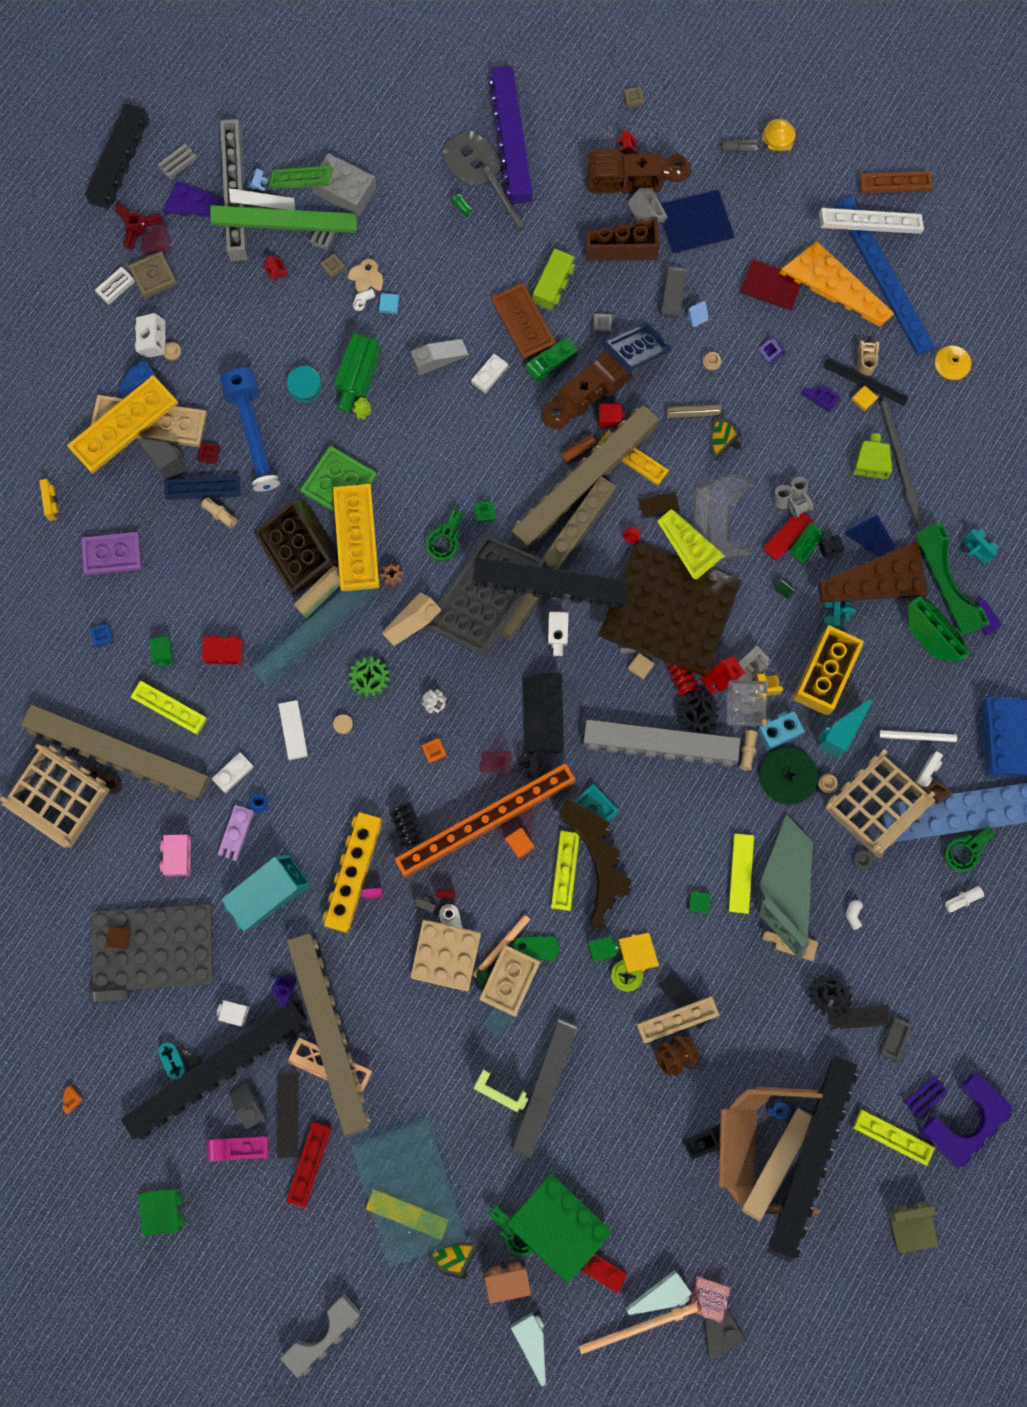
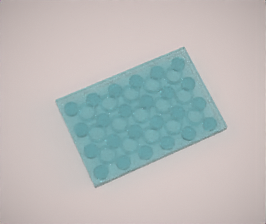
M429 1118L351 1146L388 1268L467 1239Z

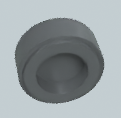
M860 850L854 854L852 862L857 869L866 870L872 866L873 857L870 852Z

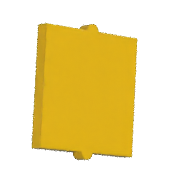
M649 933L633 934L631 937L618 939L627 973L640 970L644 972L645 969L659 966Z

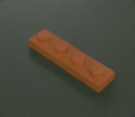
M931 171L865 173L859 176L861 194L931 191L933 188Z

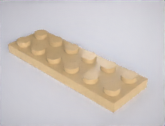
M97 395L91 425L123 399ZM175 406L138 436L137 439L155 440L200 448L207 411Z

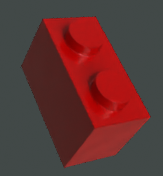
M219 635L203 637L202 661L205 664L243 665L245 643L239 636L233 635L228 636V638H221Z

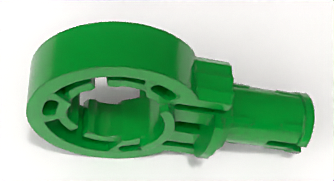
M451 509L445 525L439 524L437 530H434L428 536L426 549L434 560L445 562L451 560L458 551L457 538L460 534L456 527L463 514L462 512ZM438 538H447L451 542V547L448 550L451 554L447 556L446 552L438 553L434 547H432L434 552L432 553L430 551L431 539H433L431 545L434 546V542Z
M986 826L985 829L972 839H970L972 836L968 834L963 839L951 841L944 850L946 864L957 872L972 870L978 864L979 856L985 852L981 848L991 838L996 836L995 832H992V829ZM953 844L955 846L951 849L952 851L959 846H963L969 851L970 859L964 864V866H967L971 863L969 867L965 869L957 868L956 866H963V864H958L954 860L953 853H950L949 859V850Z
M496 1204L491 1207L493 1211L489 1210L487 1215L504 1230L500 1229L499 1234L504 1238L509 1251L517 1256H527L534 1251L527 1244L520 1247L524 1251H517L512 1248L514 1246L519 1250L518 1245H515L513 1242L514 1232L506 1225L511 1218L497 1207Z

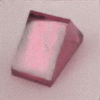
M160 224L142 236L141 253L156 254L162 251L163 254H170V235L165 224Z
M512 752L482 753L480 772L509 776Z

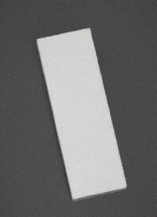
M298 701L278 704L289 761L308 757Z

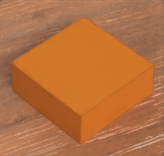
M439 738L421 745L429 764L447 757Z

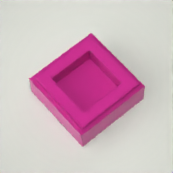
M363 889L362 897L364 899L382 898L383 889Z

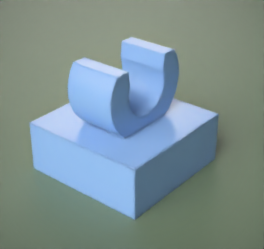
M257 168L250 174L245 190L253 192L256 189L260 193L265 191V188L260 185V183L264 185L268 183V179L262 177L263 171Z

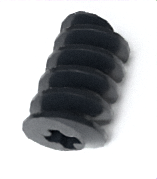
M411 802L397 806L389 814L390 817H395L392 823L398 824L395 827V831L400 832L397 837L403 839L400 842L401 846H411L425 839L418 838L423 832L415 830L420 824H413L417 816H410L414 812V809H408L412 804Z

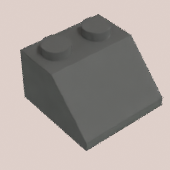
M147 439L139 440L146 455L165 480L173 479L186 470L183 466L185 461L175 446L171 447L168 442Z

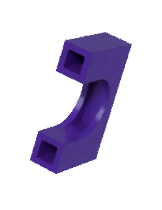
M971 1073L959 1086L976 1104L980 1114L979 1125L971 1135L966 1137L955 1135L935 1116H931L918 1130L954 1167L958 1168L964 1167L969 1163L973 1152H978L982 1149L985 1139L992 1137L998 1131L997 1126L1001 1122L1005 1123L1011 1117L1010 1112L1014 1109L978 1073Z

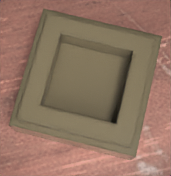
M641 87L624 89L623 94L627 108L644 106Z
M332 254L320 263L321 268L331 279L346 269L345 265L335 254Z

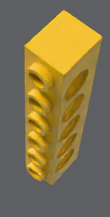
M360 812L357 817L354 816L351 825L354 829L352 835H348L346 840L348 849L346 854H342L340 865H342L341 872H337L334 884L337 885L335 891H331L328 903H331L329 911L325 910L322 922H325L324 926L326 928L349 934L383 822L381 818ZM366 830L368 831V837L363 840L359 839V832ZM355 849H361L363 851V854L360 858H354L352 856V853ZM351 867L357 869V874L354 877L347 876V870ZM345 886L351 888V893L348 896L341 895V890ZM343 905L345 906V913L340 916L336 915V907Z

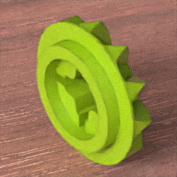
M624 960L619 961L611 972L613 984L624 992L637 989L642 983L643 972L640 970L629 973L636 977L629 978L625 984V978L619 974L625 973L626 967Z

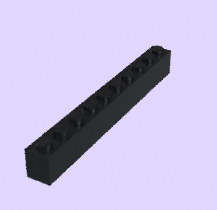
M291 1000L287 1004L286 1009L282 1007L120 1120L133 1140L138 1138L140 1140L145 1139L152 1134L151 1129L156 1126L158 1128L164 1126L169 1122L167 1118L173 1114L178 1116L186 1110L184 1106L190 1102L192 1104L197 1103L203 1098L202 1094L207 1090L212 1092L220 1086V1081L225 1078L228 1081L237 1075L236 1070L243 1066L245 1069L254 1063L253 1058L258 1055L262 1057L270 1052V1047L273 1044L277 1043V1045H280L288 1039L286 1035L292 1031L297 1033L305 1027L304 1023L307 1021L296 1003Z
M834 1056L829 1063L820 1090L822 1098L817 1099L766 1250L767 1253L789 1263L794 1258L798 1259L802 1246H799L801 1238H805L808 1226L805 1224L807 1218H811L815 1206L812 1203L814 1198H818L821 1186H819L821 1178L824 1179L828 1169L825 1163L827 1159L830 1160L834 1148L831 1145L833 1139L837 1140L840 1133V1128L837 1127L839 1121H843L846 1114L844 1105L845 1102H849L853 1091L850 1090L852 1083L855 1084L859 1074L856 1072L857 1064L838 1056Z

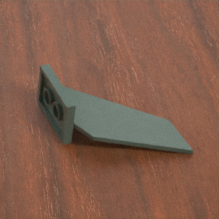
M786 814L759 884L765 899L762 902L759 915L794 955L801 959L806 954L809 944L808 925L813 842Z

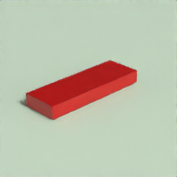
M804 512L798 518L793 516L762 550L777 562L814 520Z

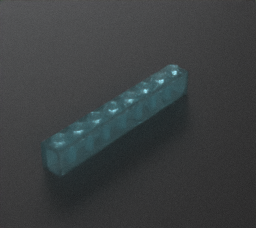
M381 588L342 591L256 664L251 669L254 675L268 688L380 591Z

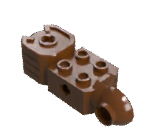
M616 149L594 150L588 154V190L594 194L622 192L623 194L636 193L640 188H652L654 193H657L662 189L664 180L673 182L684 181L691 174L692 168L688 159L681 154L663 158L660 154L630 153L623 156Z
M607 351L604 352L593 364L587 366L561 388L558 395L552 401L544 405L541 411L543 423L553 429L565 427L571 418L575 419L579 415H584L590 405L597 404L602 398V392L607 397H610L619 391L632 378L631 371L627 372ZM559 411L561 414L554 415L552 412Z

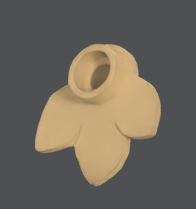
M365 259L360 265L354 266L349 272L348 279L356 281L355 285L359 293L368 290L371 286L381 291L383 276L378 272V265L374 260ZM371 265V270L367 271L365 269L366 266Z

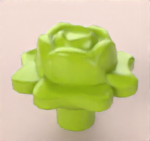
M359 397L358 401L354 402L352 410L356 413L357 418L365 420L370 415L371 406L367 398Z

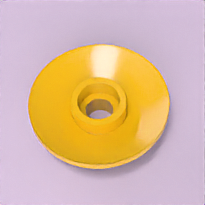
M947 346L937 353L935 368L945 379L959 380L969 373L971 358L964 349L958 346Z

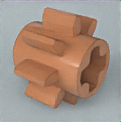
M389 563L387 568L382 567L385 574H381L380 577L381 579H386L384 582L385 586L391 584L395 588V584L398 582L402 584L400 577L404 576V572L399 571L400 565L395 567ZM390 573H394L393 578H390Z

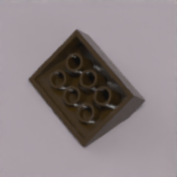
M293 499L254 532L290 594L321 578L333 565L335 567L339 565L338 554L305 501Z

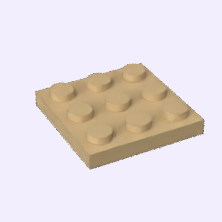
M424 919L410 978L468 992L482 932Z

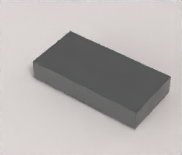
M893 1017L879 1054L899 1062L913 1025Z

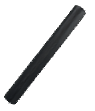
M830 358L824 364L825 369L858 385H865L871 391L902 406H905L909 399L908 395Z

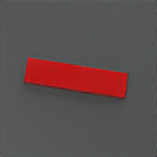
M312 1121L286 1202L306 1208L332 1130L331 1126Z

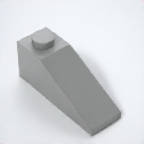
M462 339L427 344L410 351L411 361L418 376L469 356Z

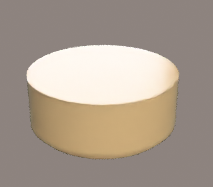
M339 715L334 719L333 726L337 733L345 735L351 732L353 722L349 716Z

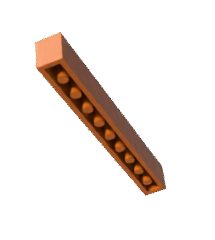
M565 763L398 856L394 860L404 878H407L575 784V778Z

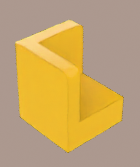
M764 673L757 674L755 677L758 697L778 695L783 691V687L779 686L777 675L765 676Z

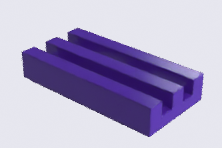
M935 1076L904 1101V1104L918 1119L949 1093L937 1081L938 1079ZM933 1083L936 1085L915 1105L912 1106L910 1104ZM938 1090L941 1091V1092H940L938 1095H936L930 1102H928L922 1109H920L918 1112L916 1111V1109H918L924 1102H926V1101H927L932 1095H934Z

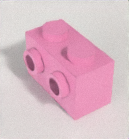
M164 835L160 843V850L163 852V860L160 861V871L166 877L190 876L191 837L189 835Z

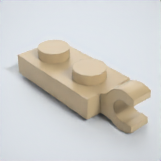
M768 931L764 932L762 940L775 943L774 950L795 956L776 934ZM808 939L807 951L802 958L813 961L818 942Z

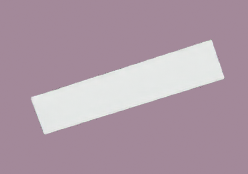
M229 188L230 202L295 210L294 198Z

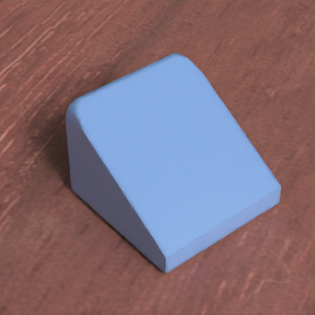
M705 301L690 307L688 310L687 318L693 327L708 321L709 317Z

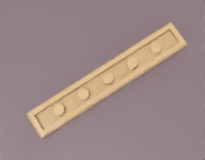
M797 1108L741 1210L759 1222L804 1141L812 1117L810 1114Z

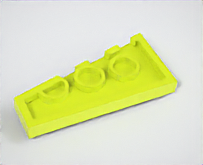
M671 509L657 521L694 579L697 580L725 556L674 510Z

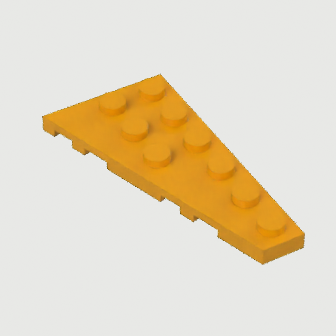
M817 241L780 271V274L783 276L789 275L798 284L804 283L813 292L834 303L837 301L845 305V309L849 311L852 309L860 313L862 318L879 327L894 315L880 299Z

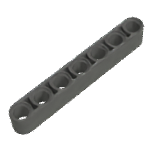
M559 1017L512 1152L530 1159L532 1158L578 1024Z

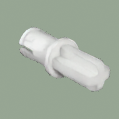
M976 886L965 893L960 892L959 896L946 901L945 907L948 912H953L963 906L968 907L971 902L983 898L984 893L980 886Z

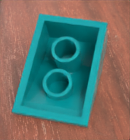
M866 701L835 722L830 728L826 727L818 738V741H820L818 748L836 758L842 756L847 751L873 701Z

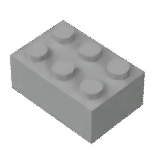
M327 154L320 166L330 165L333 168L330 185L311 187L312 193L359 216L376 189L375 177Z

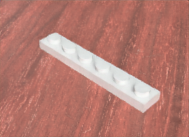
M821 208L819 211L821 228L921 234L924 231L922 214Z

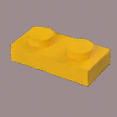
M47 479L39 480L44 515L49 521L57 520L56 513H59L57 503L54 502V496H56L55 486L51 485Z

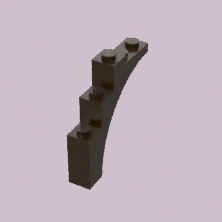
M568 799L557 818L569 825L582 839L594 863L597 878V896L593 913L587 925L598 928V926L602 927L607 918L605 916L607 909L611 910L615 904L616 899L614 896L623 898L624 895L627 896L632 889V885H630L632 880L612 869L613 866L616 867L621 859L619 856L621 851L601 840V838L605 839L610 830L608 827L610 822Z

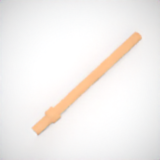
M696 1303L682 1308H673L672 1312L580 1345V1352L584 1354L670 1321H680L684 1319V1316L699 1310Z

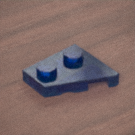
M878 515L845 532L848 538L877 557L896 547Z

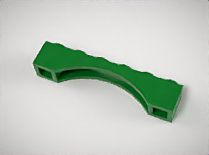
M934 523L916 533L917 543L926 555L925 560L933 570V577L941 587V594L949 604L948 609L957 621L956 626L959 632L963 635H970L990 625L983 608L967 599L953 581L948 562L950 538L943 523Z

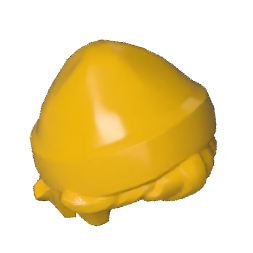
M775 119L767 124L761 139L765 142V145H768L770 150L789 151L793 146L796 133L794 127L788 121Z

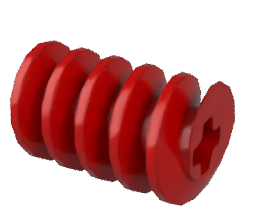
M669 663L665 664L667 668H671L668 671L669 674L674 675L671 680L676 682L674 687L679 689L677 691L678 695H687L701 688H695L698 680L692 681L695 673L689 674L688 670Z

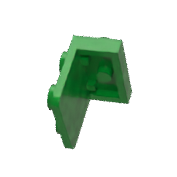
M180 1188L146 1192L139 1195L142 1235L148 1236L169 1232L174 1234L183 1231L185 1216L182 1214L183 1194L180 1193Z

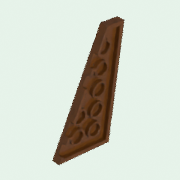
M914 542L818 584L820 602L925 597L928 593L918 543Z

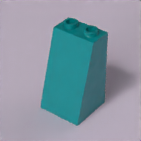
M289 854L275 856L221 900L224 902L226 911L235 918L238 928L248 931L311 887V884Z

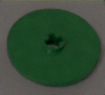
M781 748L773 751L763 761L760 769V783L764 792L775 802L783 805H796L804 802L813 794L818 783V772L813 760L803 751L795 748ZM787 772L794 776L791 778V781L788 778H784Z

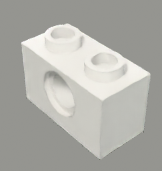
M156 313L136 317V352L145 358L164 355L165 320Z

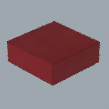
M201 443L198 462L217 465L220 446Z
M436 889L435 898L456 899V892L454 890Z

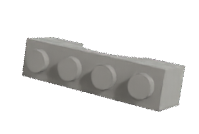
M343 1294L327 1311L329 1317V1331L322 1340L314 1343H306L298 1339L280 1359L297 1378L301 1374L307 1375L314 1367L312 1363L317 1358L321 1360L329 1352L327 1348L332 1343L336 1345L345 1336L343 1332L348 1327L352 1329L360 1321L358 1316L361 1312Z

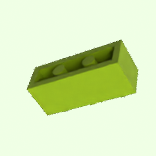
M554 249L533 292L535 304L549 310H553L554 306L559 304L562 296L560 293L562 289H566L569 282L567 278L569 274L572 275L576 267L574 256Z

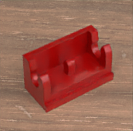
M735 656L721 661L708 672L707 677L702 676L700 680L705 684L709 692H715V689L712 687L713 684L720 693L742 677L745 672Z

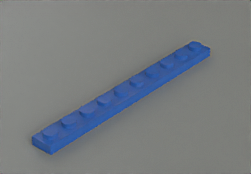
M853 197L837 202L835 205L836 209L859 210ZM847 229L917 357L933 350L935 346L873 233L866 230Z

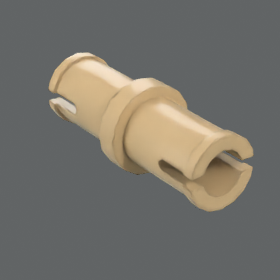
M209 497L202 502L201 507L210 512L214 519L220 520L229 528L234 527L237 523V518L233 517L223 506L217 505Z
M745 731L739 766L742 770H752L758 735L756 731Z

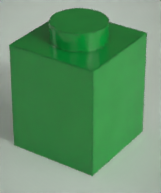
M169 637L149 639L151 661L155 666L163 668L175 663L173 645Z
M612 936L587 943L592 962L616 957V952L619 951L617 941L612 940Z

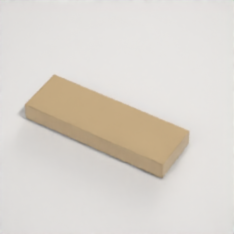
M333 565L294 604L303 617L307 619L340 586L338 568Z

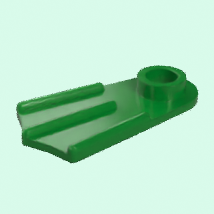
M520 937L513 944L515 950L529 957L552 962L555 961L560 951L557 937ZM521 942L525 943L526 948L524 950L519 949V944Z

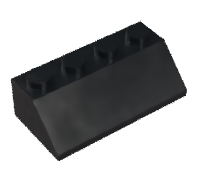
M541 673L523 678L525 754L563 753L562 673Z

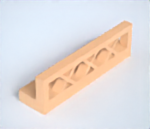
M299 1038L288 1059L289 1063L327 1080L324 1066L318 1065L315 1056L320 1055L318 1046ZM300 1045L309 1047L311 1055L306 1057L297 1055ZM353 1062L350 1067L355 1068L351 1070L352 1073L361 1071L366 1074L362 1084L356 1085L357 1092H362L363 1094L372 1071Z

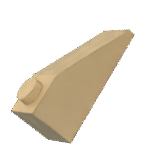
M419 593L387 626L382 634L395 646L429 624L441 609L431 597Z

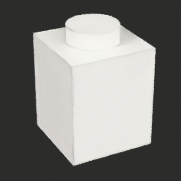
M224 1000L217 1010L218 1020L244 1027L250 1007Z

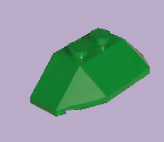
M921 596L908 604L909 630L933 658L959 663L970 654L962 636L934 605L925 601Z

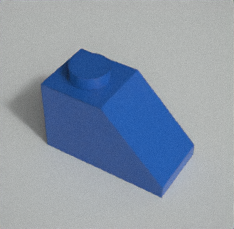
M142 361L128 371L118 389L124 397H127L152 375L155 377L156 375L148 364Z

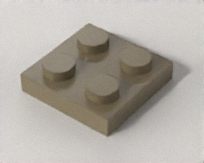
M162 251L128 265L144 299L177 285Z

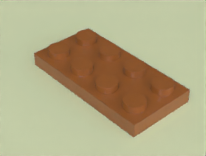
M524 283L491 297V302L523 361L546 351L556 344Z

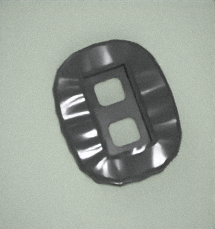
M472 131L461 132L448 141L443 149L445 162L452 172L467 185L479 186L488 182L489 180L482 171L486 166L490 168L494 176L499 171L500 158L491 144L485 138H482L479 133ZM468 146L473 152L464 157L460 150ZM476 159H480L484 165L475 170L470 164Z

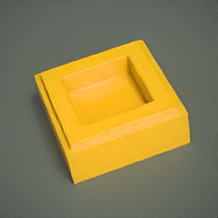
M864 385L851 400L865 412L878 397Z

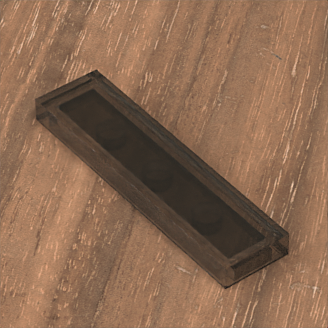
M299 1073L278 1074L277 1158L299 1157Z

